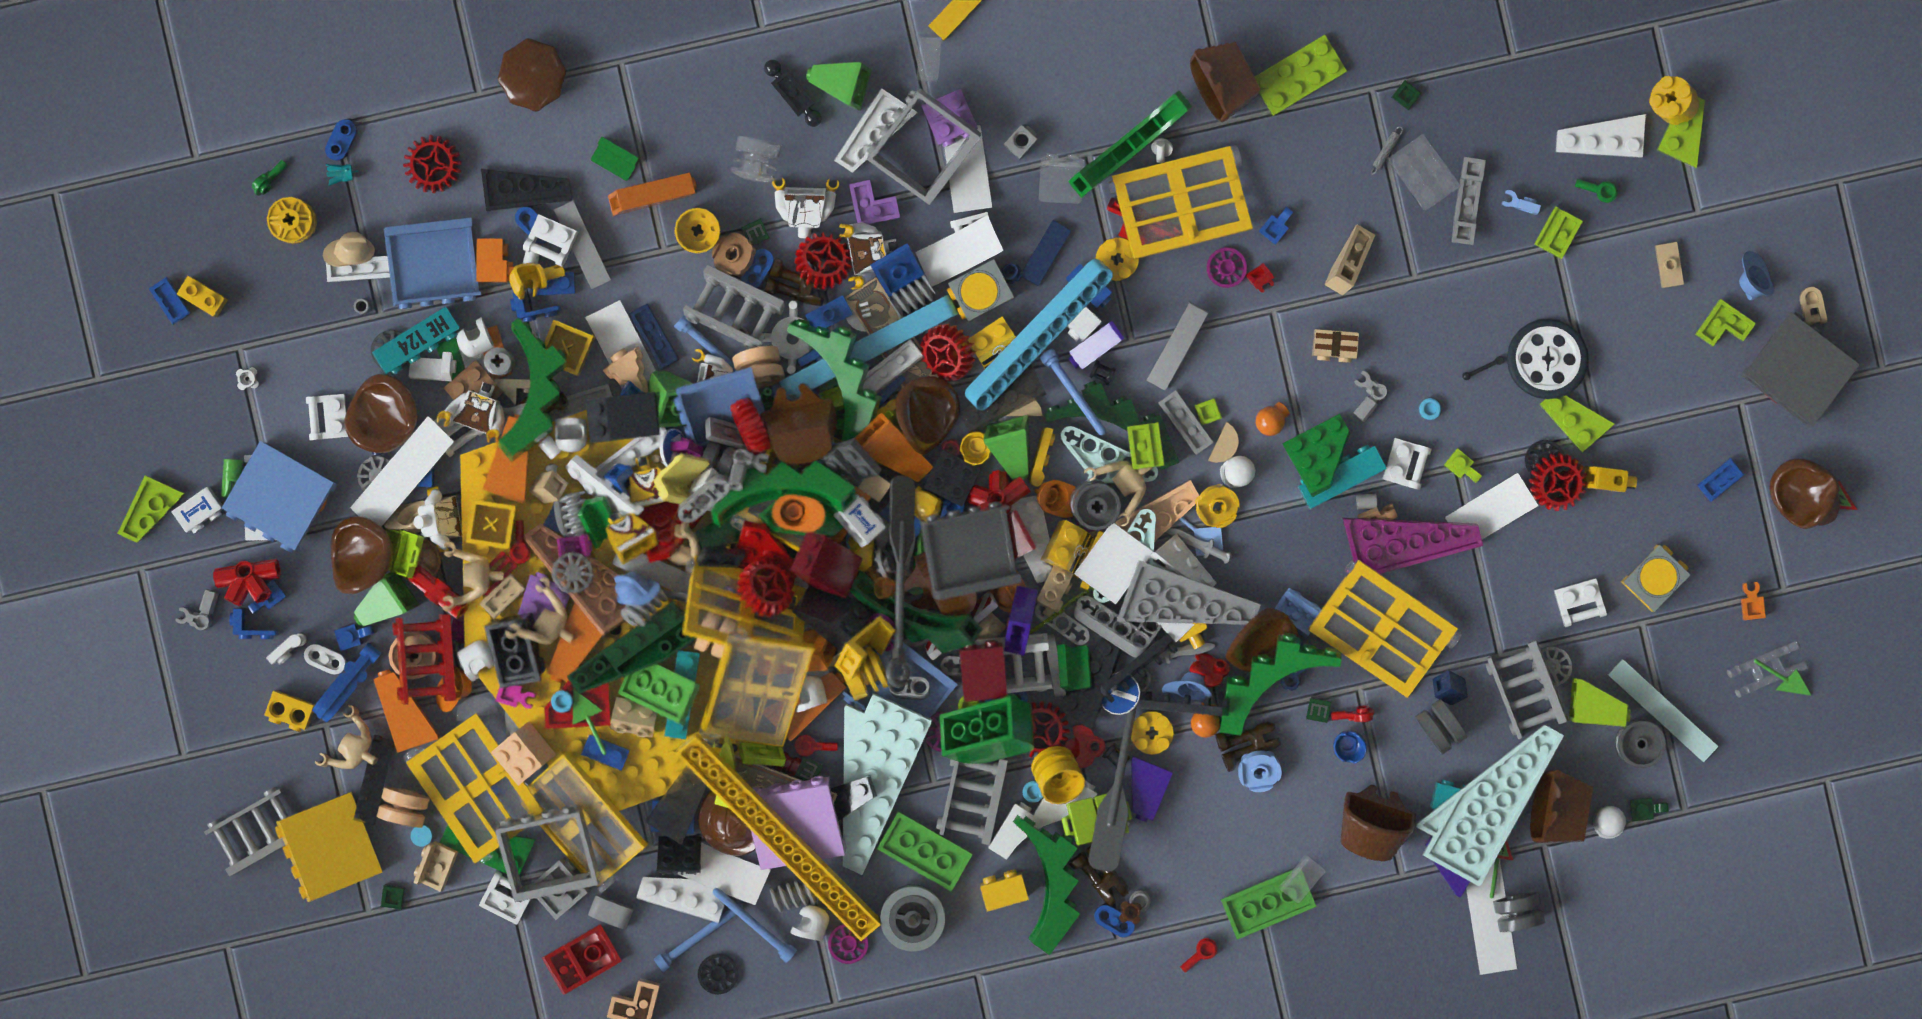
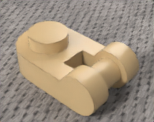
M1815 287L1805 288L1800 294L1801 309L1805 318L1804 322L1809 326H1812L1814 323H1827L1821 291ZM1817 308L1818 314L1811 315L1810 309Z

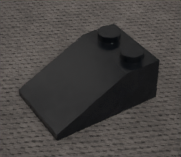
M655 392L585 400L590 443L660 435Z
M808 586L792 611L841 652L846 643L861 632L872 615V612L853 598L848 596L844 598Z
M532 612L493 619L484 626L500 688L542 680L539 643L520 636H516L513 639L506 636V631L516 634L515 629L510 627L511 624H517L520 629L537 632L533 628L535 621Z

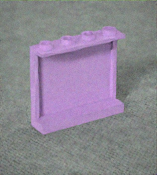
M816 776L811 780H794L790 784L784 785L776 783L762 789L754 787V791L821 859L845 855L846 843L845 839H842L829 786L830 777ZM751 830L760 869L765 870L786 866Z

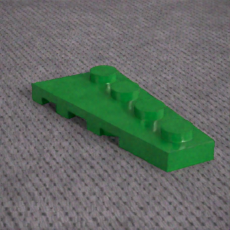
M447 825L440 843L470 857L449 825ZM463 826L477 848L493 838L489 831ZM519 836L510 839L519 876L536 839ZM500 847L478 861L507 874Z

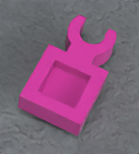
M521 685L500 688L499 686L495 701L512 707H517L518 702H521L525 708H533L532 704L527 703L526 698L527 696L536 697L537 694L532 691L523 693V686Z

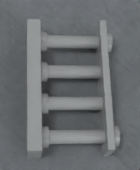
M707 265L703 272L707 284L694 308L692 309L686 305L683 308L686 319L694 324L699 322L743 343V346L747 349L763 346L759 338L771 315L775 313L782 315L785 309L784 301ZM720 286L725 289L726 293L711 318L701 313L714 287ZM739 295L744 298L745 303L732 327L720 321L733 297ZM758 304L764 307V312L751 336L739 330L752 306Z
M1537 639L1528 643L1529 647L1524 652L1495 662L1492 655L1488 657V663H1485L1489 675H1494L1512 723H1509L1510 730L1513 736L1517 735L1518 739L1524 736L1522 730L1551 719L1553 721L1557 720L1558 724L1568 721ZM1530 659V661L1534 659L1536 664L1534 671L1503 682L1499 673L1500 669ZM1535 679L1538 681L1542 680L1544 688L1541 689L1542 691L1513 702L1510 701L1506 690ZM1543 699L1546 701L1550 700L1552 708L1548 712L1518 722L1514 710Z
M1000 759L999 762H994V764H966L950 760V766L954 767L943 817L939 816L936 829H940L939 835H944L946 828L979 835L978 838H982V844L990 845L1008 763L1007 759ZM958 765L992 772V775H996L994 784L990 783L987 785L956 778ZM955 786L987 793V796H991L990 804L982 806L951 799L953 788ZM949 807L983 814V817H987L985 826L981 825L978 827L947 820Z
M273 787L264 792L265 797L222 822L217 819L207 825L209 829L204 831V833L208 835L214 832L230 860L228 862L230 867L225 869L229 877L285 846L283 838L279 839L277 835L275 836L259 808V805L270 800L281 820L289 817L277 796L284 792L282 788L276 790ZM249 811L253 813L267 838L266 842L268 845L260 849L259 845H255L240 816ZM231 821L249 850L247 852L249 856L244 859L236 855L221 828Z

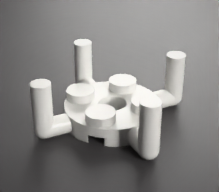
M795 301L789 302V317L780 320L773 328L772 333H762L759 338L762 342H772L773 346L778 347L780 356L788 359L787 372L791 375L796 373L797 359L809 353L812 349L809 344L800 338L796 344H789L787 342L789 324L795 319H802L798 317V304Z

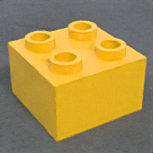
M553 320L544 341L546 345L545 350L552 345L556 350L560 349L567 358L566 368L563 370L580 376L595 336Z
M473 499L466 542L511 549L517 506Z
M1016 869L1004 872L1003 877L996 878L995 875L985 877L983 882L980 883L987 912L1029 900L1021 871L1017 872Z

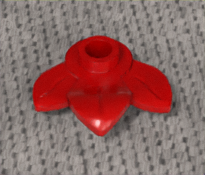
M1200 653L1195 655L1197 661L1193 662L1189 669L1190 672L1205 676V687H1214L1221 684L1223 678L1229 674L1230 665L1223 659H1216L1209 654Z
M1075 725L1073 726L1075 738L1067 741L1064 747L1071 750L1074 757H1077L1076 762L1079 768H1086L1093 763L1095 757H1099L1104 753L1106 745L1104 740L1099 736H1094L1093 731L1088 727ZM1094 742L1099 744V748L1096 751L1091 749V744Z

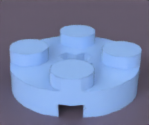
M1254 751L1244 754L1238 766V776L1241 784L1253 792L1270 790L1277 780L1279 782L1282 774L1280 762L1271 751ZM1258 768L1265 769V771H1262L1261 775H1258L1257 772H1254Z

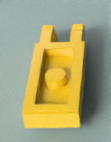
M1042 427L1029 475V481L1035 487L1040 486L1044 480L1045 475L1042 469L1048 465L1050 457L1047 454L1048 447L1053 446L1055 440L1053 429L1048 427Z

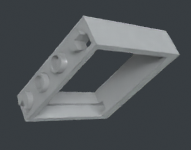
M918 87L915 92L912 90L905 99L907 103L903 109L899 107L892 116L894 121L891 125L886 124L879 133L882 136L879 141L871 143L867 149L869 153L867 160L930 205L979 141L981 132ZM919 99L926 102L969 134L928 190L878 155Z
M568 805L563 807V810L554 811V809L543 811L540 815L526 814L521 816V819L512 820V818H506L498 823L495 832L514 902L599 884L601 876L582 806ZM576 817L590 872L522 886L507 832Z

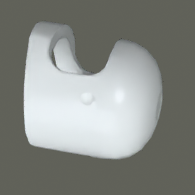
M482 317L476 319L477 327L475 329L466 331L463 328L457 335L458 346L468 357L479 356L494 348V343Z
M560 418L555 420L556 444L560 450L577 452L586 446V420L579 418Z
M1235 456L1225 461L1220 467V476L1225 485L1230 488H1238L1252 482L1256 470L1250 459L1245 456Z
M477 640L458 652L462 667L471 681L479 678V671L485 666L489 669L494 666L489 643L484 640Z
M807 675L805 677L800 692V703L795 708L796 712L828 703L824 684L820 677L816 675Z
M1604 806L1598 809L1593 817L1595 831L1599 837L1605 839L1619 836L1626 825L1624 813L1615 806Z
M814 905L803 907L799 914L803 915L802 921L799 926L792 927L790 933L799 937L822 941L829 924L828 913Z

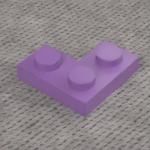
M870 180L849 184L857 223L863 222L870 225L900 218L896 196L875 201Z

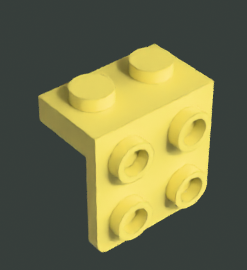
M687 454L676 456L653 480L661 499L666 502L681 504L692 495L689 493L691 488L689 484L710 465L708 459Z

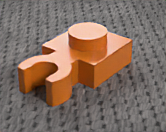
M1754 582V590L1752 591L1748 590L1747 583L1742 584V590L1747 595V598L1741 599L1743 620L1766 618L1764 597H1757L1760 589L1758 582Z

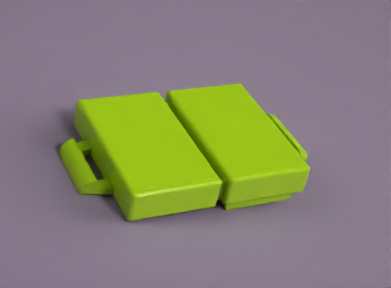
M384 527L393 546V562L388 571L413 578L424 537L402 529L389 530Z
M1107 793L1095 796L1093 799L1090 797L1066 804L1069 815L1061 819L1065 835L1075 836L1077 846L1092 842L1098 807ZM1126 801L1128 808L1127 821H1129L1133 818L1129 807L1128 801ZM1067 819L1071 821L1072 832L1069 830ZM1127 822L1124 834L1129 833Z

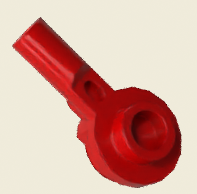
M523 520L515 521L516 543L513 544L509 552L510 558L517 564L526 563L531 557V549L524 543Z
M1368 705L1358 706L1355 711L1331 712L1332 720L1348 719V721L1368 722L1373 720L1375 713L1374 709Z
M802 735L795 742V750L801 756H810L815 750L838 751V743L816 742L811 736Z
M1211 938L1199 940L1196 946L1197 952L1183 963L1180 968L1186 973L1201 959L1213 958L1218 950L1216 942Z

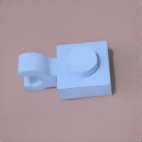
M1511 190L1505 191V194L1512 197V201L1509 203L1502 201L1503 206L1514 207L1534 215L1539 213L1541 205L1536 204L1537 200L1524 197V200L1518 199L1515 192Z

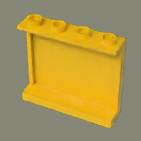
M351 792L276 821L275 831L279 839L283 838L285 844L283 847L284 854L287 859L290 858L292 861V874L295 879H299L301 884L298 887L303 899H307V902L382 873L364 823L353 820L356 803Z

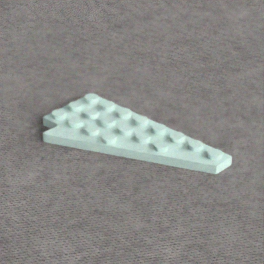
M873 693L865 712L848 704L844 708V784L871 776L877 794L875 798L843 818V839H845L846 843L843 867L861 875L865 871L932 722V719Z
M1543 725L1420 820L1416 827L1433 836L1423 856L1480 887L1564 735Z

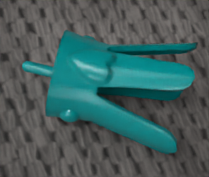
M325 164L329 166L327 170L330 171L326 175L334 177L329 180L328 186L342 181L353 180V173L359 172L358 170L352 171L351 164Z

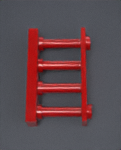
M438 614L439 619H436L435 622L403 624V618L398 617L395 618L396 622L392 623L393 635H397L400 687H397V698L401 700V704H409L408 697L441 695V697H444V701H456L450 614ZM431 630L440 632V641H437V643L405 645L404 643L405 632ZM438 652V654H441L442 662H439L438 665L406 667L405 654ZM436 673L443 675V684H440V686L411 689L407 687V676Z

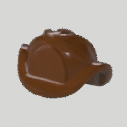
M1801 458L1788 460L1775 470L1770 480V495L1777 510L1790 523L1802 529H1809L1818 525H1827L1837 518L1840 509L1838 497L1840 488L1836 477L1829 470L1816 462Z

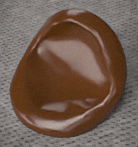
M387 374L373 375L363 382L348 407L344 420L347 435L357 447L374 453L393 451L409 439L416 427L418 419L416 403L408 388L397 378Z
M934 376L919 377L907 383L900 390L895 401L897 419L902 432L912 448L921 455L932 451L946 438L955 426L960 414V400L955 389L947 381Z
M355 516L343 520L334 529L331 538V565L336 588L344 594H356L380 581L388 572L393 562V546L389 535L377 522L366 517Z
M1266 608L1255 615L1237 634L1227 650L1226 659L1233 666L1250 672L1253 656L1264 654L1274 659L1278 635L1291 633L1299 637L1297 628L1292 619L1281 610Z
M710 790L703 799L698 814L699 828L704 839L714 849L727 855L741 856L755 851L751 829L730 808L715 804L716 794Z

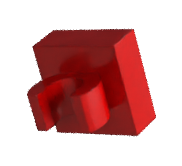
M1264 263L1246 274L1249 282L1256 290L1258 289L1262 293L1265 292L1262 288L1264 284L1268 282L1271 286L1274 285L1272 280L1274 276Z

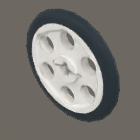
M1540 319L1528 323L1515 334L1508 347L1507 363L1512 379L1524 392L1536 398L1557 399L1574 391L1583 381L1588 370L1589 356L1584 339L1573 327L1560 320ZM1536 334L1542 336L1543 344L1535 346L1531 341L1532 336ZM1557 335H1561L1565 339V344L1561 347L1553 343V338ZM1547 347H1549L1550 357L1554 358L1548 366V371L1546 361L1542 360L1547 354ZM1521 354H1531L1532 362L1529 364L1522 363L1520 360ZM1572 354L1576 359L1575 364H1565L1564 356ZM1535 371L1540 372L1543 376V380L1539 383L1531 380V374ZM1555 372H1561L1564 375L1562 383L1558 384L1553 381L1552 375Z

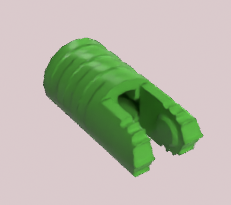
M224 459L222 498L229 496L231 481L233 489L243 469V460Z

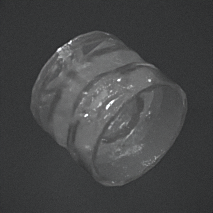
M738 136L735 151L744 154L743 158H733L732 162L741 164V168L731 167L730 173L750 181L760 183L774 182L775 176L766 174V171H777V168L768 164L769 160H779L782 146L768 141Z

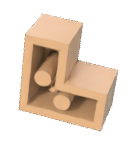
M640 978L634 999L613 994L607 1018L652 1019L661 983Z

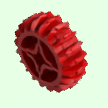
M429 135V142L426 141L425 137H421L422 144L420 145L417 141H414L413 144L417 148L414 150L408 147L407 150L412 155L404 156L405 159L410 160V163H404L403 167L411 169L406 171L405 175H413L409 180L411 184L418 181L415 188L420 189L424 185L423 192L427 193L429 187H431L432 193H436L437 186H439L441 192H444L443 184L451 188L452 184L449 180H458L457 177L453 176L454 172L461 173L460 169L455 168L456 165H462V161H455V158H458L460 153H452L456 146L452 145L448 148L450 140L446 139L442 144L441 136L437 137L436 142H434L433 135ZM434 147L428 157H418L424 149ZM440 148L447 153L450 165L441 163ZM435 159V162L443 167L437 166L430 170L431 167L423 161L429 162V160ZM416 163L425 167V180L418 175ZM447 171V174L442 179L432 182L436 172Z
M824 232L821 233V237H818L816 233L813 234L812 239L807 236L805 243L801 242L799 244L800 249L796 250L795 255L797 257L794 260V263L797 264L796 271L801 272L800 278L804 279L807 277V285L814 282V288H817L818 284H820L823 290L826 289L827 284L832 289L835 287V282L839 285L842 284V279H847L849 275L847 272L852 270L850 250H846L847 243L840 244L841 238L833 239V233L829 237H825L826 234ZM817 248H823L821 251L814 250ZM831 250L836 253L840 260H837L838 258L831 254ZM824 255H826V261L823 264V267H821V261L822 259H824ZM808 262L816 267L817 272L809 266ZM826 271H834L829 274H824V272Z
M949 323L939 324L929 329L927 334L924 335L923 341L920 344L923 348L921 354L924 355L922 362L927 363L926 369H931L932 375L937 374L938 378L945 379V381H955L966 376L972 369V364L975 361L973 355L976 351L971 349L974 343H969V336L963 335L964 329L958 331L957 325L950 326Z
M745 398L731 404L730 411L748 451L758 455L769 450L771 447L770 439L753 402L749 398Z
M1558 453L1557 457L1554 454H1550L1549 461L1543 457L1542 465L1536 463L1535 466L1539 469L1531 471L1535 478L1529 479V482L1535 485L1530 487V491L1535 492L1533 498L1539 499L1538 503L1541 506L1545 505V508L1548 510L1553 507L1555 511H1559L1560 507L1563 510H1567L1568 504L1572 507L1575 506V499L1581 501V497L1578 495L1579 493H1586L1582 486L1588 484L1587 481L1582 479L1587 474L1581 472L1584 467L1581 464L1578 465L1579 461L1576 458L1572 459L1569 454L1564 457L1562 453ZM1558 466H1566L1570 469L1568 471L1558 473L1557 471H1555L1554 468ZM1548 473V481L1544 484V479ZM1556 477H1558V478L1561 479V480H1560V482H1561V483H1560L1561 488L1556 485V483H1557V482H1556V480H1557ZM1573 480L1572 487L1569 490L1568 485ZM1556 491H1559L1563 495L1558 498H1551L1547 496L1549 493L1553 494Z
M764 559L759 562L753 561L739 575L740 579L737 585L740 588L737 593L743 595L740 601H746L745 608L750 606L752 613L758 611L759 617L765 614L767 617L779 615L792 603V597L795 593L791 590L794 584L789 582L792 576H786V569L781 570L780 563L774 566L772 560L767 563Z
M1040 701V707L1036 708L1035 702H1031L1033 708V734L1037 730L1034 721L1038 725L1041 724V727L1042 725H1048L1044 730L1047 739L1043 735L1040 736V734L1033 735L1034 739H1043L1047 747H1034L1029 754V757L1032 758L1034 752L1039 754L1049 747H1064L1060 741H1068V738L1063 736V733H1070V730L1063 729V726L1068 725L1069 722L1068 720L1061 722V719L1065 717V713L1057 715L1056 713L1060 709L1058 706L1052 711L1050 710L1052 707L1051 702L1048 703L1047 708L1043 707V701ZM1034 713H1048L1053 718L1046 722H1040ZM1058 723V736L1052 742L1048 731L1053 725Z

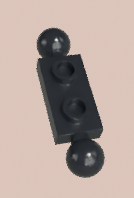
M767 61L764 65V71L768 76L775 77V80L771 82L773 87L798 117L803 113L805 114L807 125L811 127L818 126L822 121V116L819 111L810 108L815 104L788 69L782 73L781 65L778 61Z

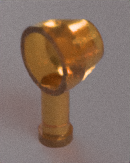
M874 566L867 569V575L875 582L874 590L877 598L885 599L896 595V581L881 577Z

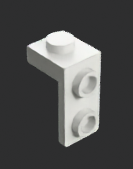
M443 352L442 359L420 358L410 364L409 378L452 381V374L456 373L457 362L453 360L451 352Z

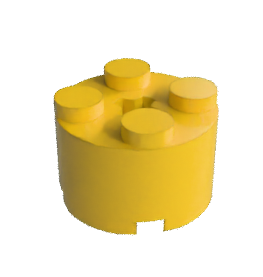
M1664 76L1654 86L1649 99V103L1655 113L1665 122L1672 125H1680V123L1690 121L1699 109L1696 90L1684 79L1676 76Z

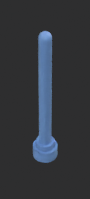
M683 315L674 327L679 332H687L712 355L723 358L733 368V372H736L733 361L692 326L693 323L688 321L686 316Z
M1053 348L1044 352L1040 360L1045 366L1054 370L1097 433L1104 435L1106 429L1059 364L1060 360L1058 359L1059 355Z
M715 888L713 890L715 897L778 950L779 957L785 963L794 956L797 951L795 947L791 944H783L721 889Z
M729 909L721 915L719 923L712 921L668 954H659L653 958L661 971L665 972L670 968L674 959L736 914Z

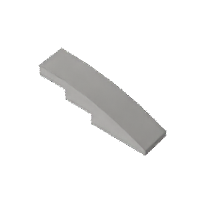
M572 200L554 209L560 224L579 232L572 250L591 289L610 281L611 278L574 201Z
M1189 302L1149 374L1148 382L1163 390L1167 389L1208 315V311Z

